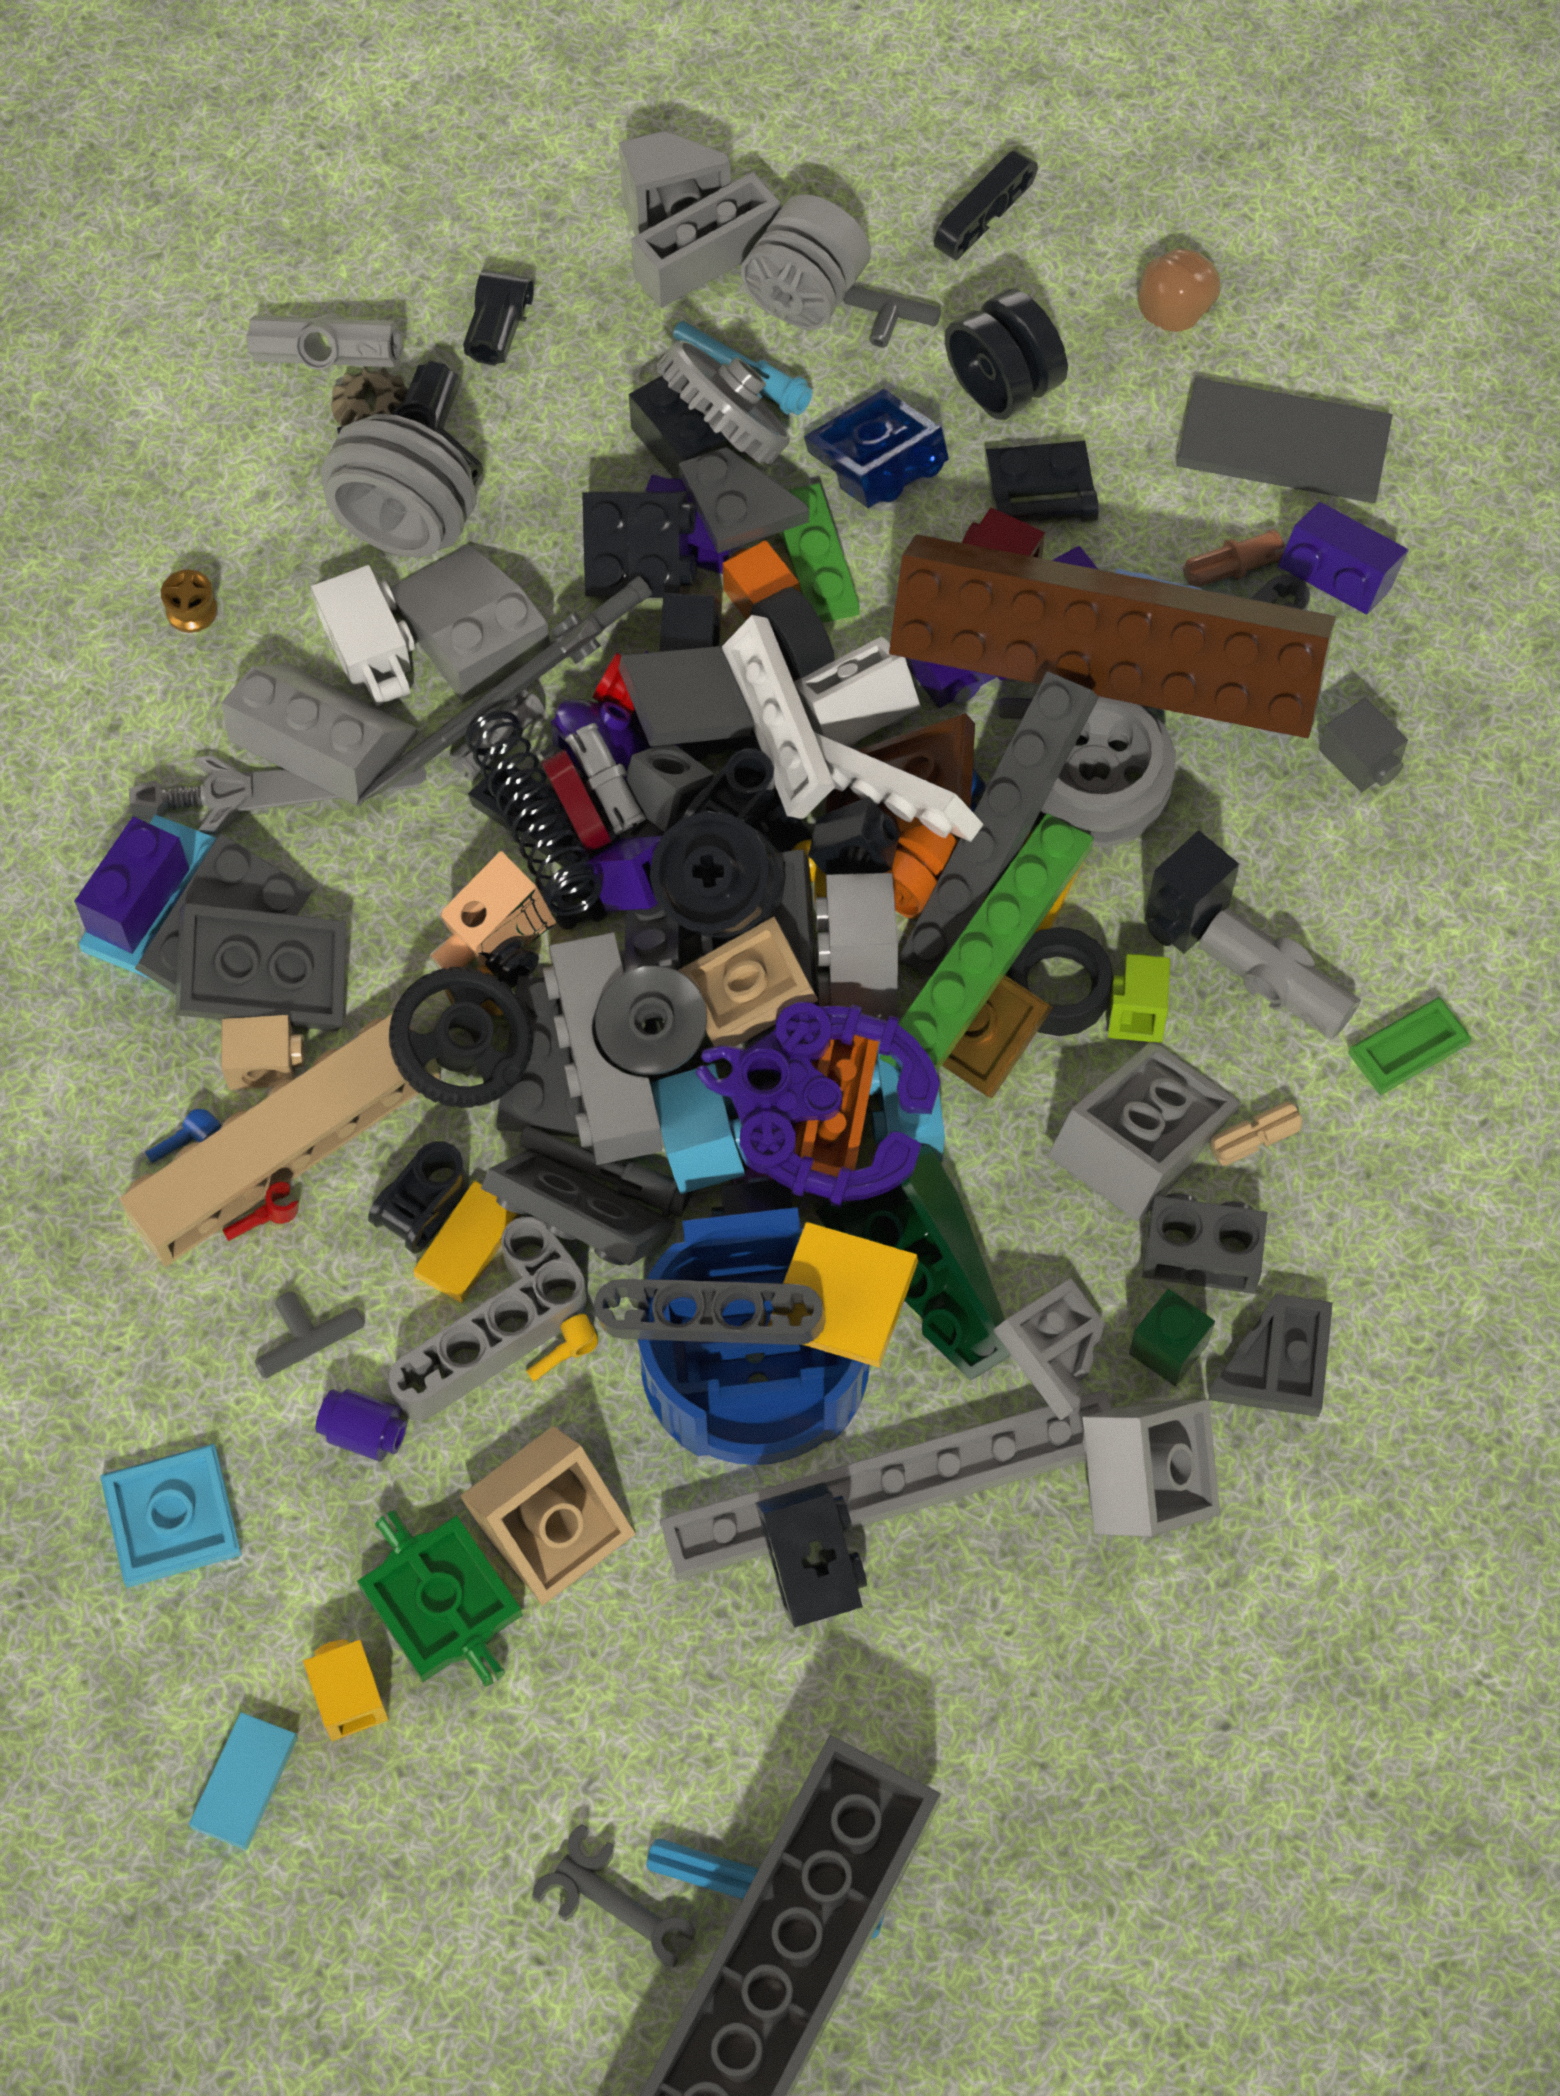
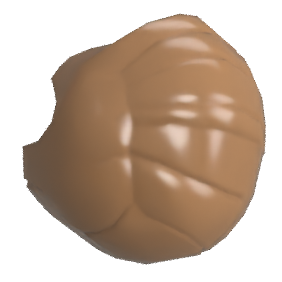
M1176 248L1164 256L1154 258L1146 266L1140 280L1138 305L1141 313L1144 314L1145 319L1150 323H1154L1155 326L1161 327L1164 330L1178 332L1194 327L1205 312L1208 313L1220 295L1221 286L1218 271L1211 261L1194 250Z

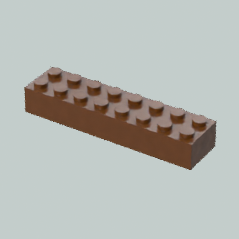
M916 534L902 554L889 654L1039 685L1048 671L1092 690L1099 697L1309 739L1317 712L1336 616Z

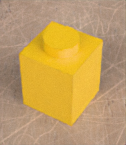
M346 1639L331 1641L317 1648L314 1652V1657L303 1660L324 1727L331 1741L389 1720L360 1639L351 1643Z

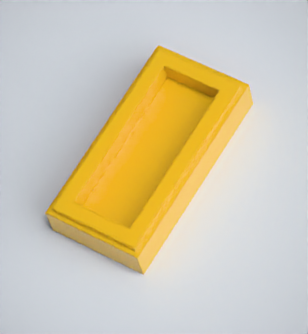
M476 1181L471 1184L413 1270L416 1278L461 1303L464 1302L501 1247V1236L505 1227L513 1220L522 1216V1214L514 1213L501 1207L496 1202L497 1197L482 1190V1184Z

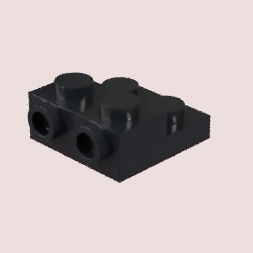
M687 491L582 492L585 596H614L638 576L648 584L652 595L648 598H663V593L690 595L689 586H694L696 583L697 565L695 556L689 555L688 534L694 533L696 514L694 504L692 502L688 503Z

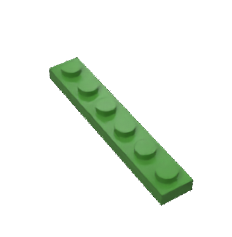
M1046 813L900 1020L899 1025L912 1035L929 1055L936 1072L944 1064L1092 850L1093 836ZM880 1055L882 1061L902 1071L900 1065L890 1055Z

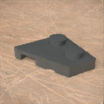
M727 447L679 463L681 480L717 554L809 522V509L804 502Z
M1275 1294L1262 1312L1257 1324L1252 1331L1248 1332L1236 1349L1235 1355L1212 1383L1208 1399L1210 1401L1319 1417L1323 1407L1333 1302Z

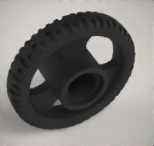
M464 967L442 968L422 976L410 985L400 997L390 1021L389 1046L399 1073L416 1092L422 1093L425 1098L435 1103L439 1102L444 1106L473 1108L474 1106L478 1107L489 1104L501 1098L521 1079L529 1064L533 1050L531 1020L519 996L514 994L513 990L506 983L500 982L497 977L487 972L482 973V970L469 967L468 969H464ZM448 989L453 996L454 1004L442 1013L433 1032L420 1034L409 1029L413 1013L417 1007L429 996ZM489 999L500 1008L509 1022L513 1037L512 1052H501L490 1045L494 1034L493 1022L489 1014L480 1007L481 1004ZM460 1028L467 1031L473 1038L474 1045H458L451 1039L449 1030ZM434 1058H436L437 1063L441 1067L453 1072L467 1071L476 1066L482 1074L483 1084L475 1086L452 1085L437 1079L424 1068Z

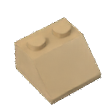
M555 1426L549 1428L460 1495L485 1536L542 1606L636 1535L581 1445Z

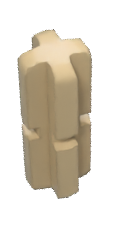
M1285 1101L1253 1116L1254 1122L1252 1123L1245 1120L1213 1135L1209 1146L1217 1162L1222 1166H1227L1259 1151L1258 1146L1262 1143L1267 1147L1299 1132L1303 1121L1295 1105L1292 1102Z

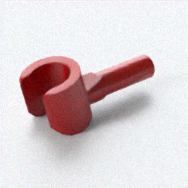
M277 1182L271 1185L266 1191L265 1205L222 1229L227 1240L230 1241L269 1221L284 1224L293 1220L298 1213V1200L291 1202L287 1206H278L273 1203L277 1199L284 1198L290 1194V1184L287 1182Z

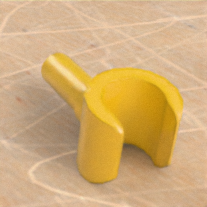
M579 1314L564 1321L560 1329L565 1342L555 1347L553 1351L525 1370L533 1382L563 1360L566 1361L571 1356L576 1358L585 1355L597 1347L598 1337L592 1322L589 1321L586 1314Z

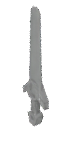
M214 756L194 757L195 764L208 775L204 780V785H201L200 788L197 785L195 788L190 786V789H188V786H186L185 789L179 787V790H177L176 787L173 791L172 788H169V791H167V789H162V785L154 780L129 789L130 808L132 816L152 819L155 814L163 817L165 810H169V807L174 809V806H176V809H179V806L185 808V805H187V808L190 805L195 807V804L198 807L201 804L207 806L211 813L199 828V832L205 834L220 833L243 811L340 798L287 770L239 772ZM424 766L416 772L406 775L384 792L414 788L421 785L425 781L427 774Z

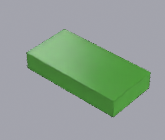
M1439 996L1351 1046L1348 1054L1381 1096L1470 1044L1472 1038Z

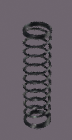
M508 711L487 713L471 724L465 735V743L470 752L473 753L475 763L481 767L480 773L483 779L488 782V789L492 796L496 798L498 809L504 813V821L512 829L511 835L514 841L520 845L519 851L522 857L528 860L527 867L530 873L536 876L535 883L538 889L544 892L543 899L549 911L556 915L566 916L580 913L596 902L602 893L603 884L599 876L594 873V866L585 862L587 853L584 848L577 846L579 837L577 833L569 830L571 822L567 816L561 814L563 808L561 802L553 799L555 793L553 786L545 783L547 775L544 770L538 768L539 759L537 755L530 753L531 744L529 740L522 737L524 730L517 716ZM501 718L512 721L494 725L479 737L475 746L472 745V737L482 725ZM504 726L514 727L513 732L507 739L502 740L493 747L478 748L481 741L494 730ZM519 741L525 743V752L507 757L496 767L486 765L489 756L507 752L516 746ZM478 755L485 756L482 762ZM527 756L534 761L533 768L517 771L509 776L505 782L493 780L497 771L515 767L524 761ZM521 757V758H519L518 760H516L515 762L503 766L504 764H506L507 762L511 761L512 759ZM485 770L492 771L490 778L488 777ZM534 772L540 773L542 777L541 783L526 786L511 798L501 796L505 786L523 782ZM524 773H527V774L524 775L523 777H521V778H519V779H516V780H513V779L516 778L517 776H519V775H521V774H524ZM493 785L500 786L498 792L495 791ZM542 787L547 788L550 792L548 799L533 802L520 813L509 811L514 801L529 798ZM531 789H534V790H532L531 792H529V793H527V794H525V795H522V794L525 793L526 791L531 790ZM501 800L509 801L506 808L503 807ZM549 803L556 804L558 810L555 815L543 817L526 829L517 827L521 817L535 814L547 807ZM542 804V805L539 806L538 808L529 811L530 809L534 808L535 806H538V805ZM509 816L516 817L513 824L511 823ZM557 818L564 820L566 824L564 830L550 833L537 844L525 843L530 832L547 828ZM517 831L525 832L522 839H519ZM565 834L571 835L574 839L572 846L558 849L546 859L539 860L533 858L539 847L551 845L563 838ZM524 847L533 848L529 855H527ZM573 850L579 851L582 855L580 862L569 864L554 875L541 874L547 863L563 859ZM532 862L541 864L537 871H535ZM581 866L589 868V871L576 870H578ZM540 878L549 880L546 887L542 885ZM586 879L574 888L558 891L572 881ZM590 880L596 882L592 894L576 905L564 908L552 903L554 895L570 894L586 886Z

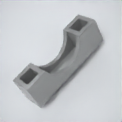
M615 933L549 945L552 966L544 967L542 971L548 1000L559 998L562 1010L561 1015L553 1016L559 1049L570 1047L573 1063L564 1065L570 1098L581 1096L584 1113L575 1114L581 1147L592 1146L596 1165L662 1152L661 1130L649 1078L633 1076L617 1070L601 1056L596 1047L595 1017L598 1003L608 986L624 974Z

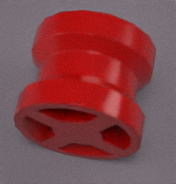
M616 653L592 698L600 703L607 701L615 703L624 708L631 716L635 708L618 669L622 655Z

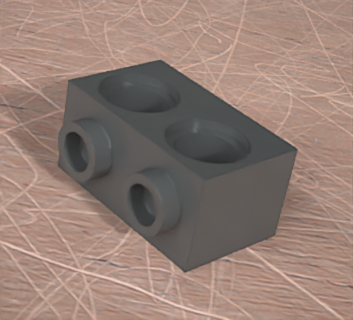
M1181 1193L1168 1194L1165 1197L1154 1195L1149 1216L1142 1278L1255 1294L1262 1272L1268 1212L1254 1210L1252 1206L1243 1202L1231 1201L1218 1205L1198 1202L1196 1198ZM1168 1230L1182 1231L1189 1237L1190 1241L1185 1243L1172 1242L1166 1238L1164 1232ZM1235 1238L1241 1241L1246 1249L1239 1252L1228 1250L1221 1244L1220 1240Z

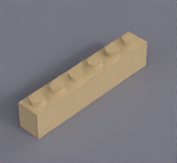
M392 1014L384 1019L377 1018L366 1024L359 1032L358 1037L340 1049L335 1048L323 1053L316 1059L312 1068L294 1080L288 1079L277 1084L268 1093L266 1099L248 1111L242 1110L234 1113L224 1121L220 1130L202 1142H193L185 1146L177 1153L174 1161L155 1174L149 1173L139 1177L129 1186L127 1193L119 1197L128 1220L164 1267L263 1201L266 1191L271 1185L277 1182L289 1183L419 1094L409 1085L408 1081L404 1080L392 1058L389 1046V1026ZM434 1058L426 1064L424 1069L437 1079H440L437 1060Z

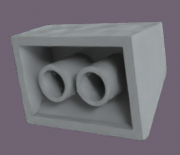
M288 663L252 666L221 702L228 741L358 807L363 802L356 804V802L380 776L394 765L418 734L416 727Z

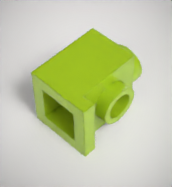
M1146 954L1126 955L1123 976L1113 975L1108 1038L1156 1043L1163 1042L1169 1007L1171 958L1149 956Z

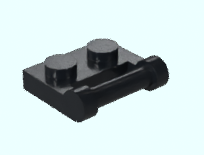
M1086 441L986 449L985 461L994 509L1022 522L1081 517L1082 522L1098 520V498L1093 486ZM1077 492V497L1015 503H1011L1010 499Z

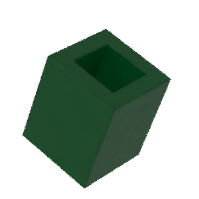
M1168 1288L1135 1329L1129 1354L1176 1387L1208 1346L1215 1320Z

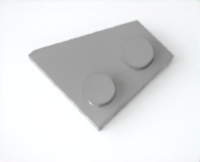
M1070 1278L1007 1318L993 1331L1060 1421L1079 1407L1081 1399L1076 1394L1081 1380L1090 1373L1094 1361L1093 1347L1100 1342L1105 1323Z

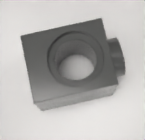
M675 744L660 745L631 756L627 769L626 783L641 812L645 814L648 820L666 832L683 818L694 798L711 783L714 773Z

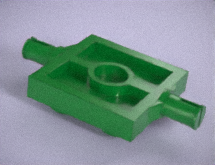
M396 1510L386 1514L397 1533H394L385 1518L381 1516L376 1521L375 1526L380 1530L393 1551H391L382 1565L357 1580V1583L421 1681L425 1682L450 1664L464 1661L465 1659L471 1664L485 1687L492 1685L494 1681L483 1662L486 1663L498 1681L506 1671L496 1660L487 1644H489L495 1634L522 1617V1609L458 1516L456 1515L432 1532L419 1534L414 1537L406 1528Z

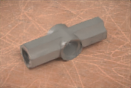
M335 313L323 314L319 318L254 316L250 319L249 330L246 335L248 353L252 355L254 361L303 363L309 368L316 370L326 369L331 365L396 367L400 363V354L403 348L402 330L398 328L397 321L345 319ZM318 332L327 336L331 342L332 350L322 346L318 339Z
M1230 908L1219 912L1200 940L1199 948L1242 977L1244 985L1251 995L1254 996L1256 993H1259L1271 1002L1269 1007L1274 1010L1285 1007L1330 1040L1342 1031L1359 1007L1361 999L1316 969L1312 956L1303 946L1286 937H1279L1274 940Z

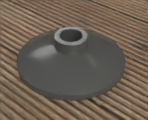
M654 965L632 969L615 979L603 993L598 1003L595 1017L597 1037L608 1057L621 1068L642 1075L662 1074L683 1065L698 1050L705 1036L707 1026L706 1005L696 985L687 976L674 969ZM653 1018L662 1019L664 1026L660 1032L656 1034L645 1032V1025L649 1020Z

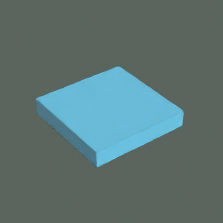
M215 1444L100 1475L123 1582L126 1588L242 1556Z

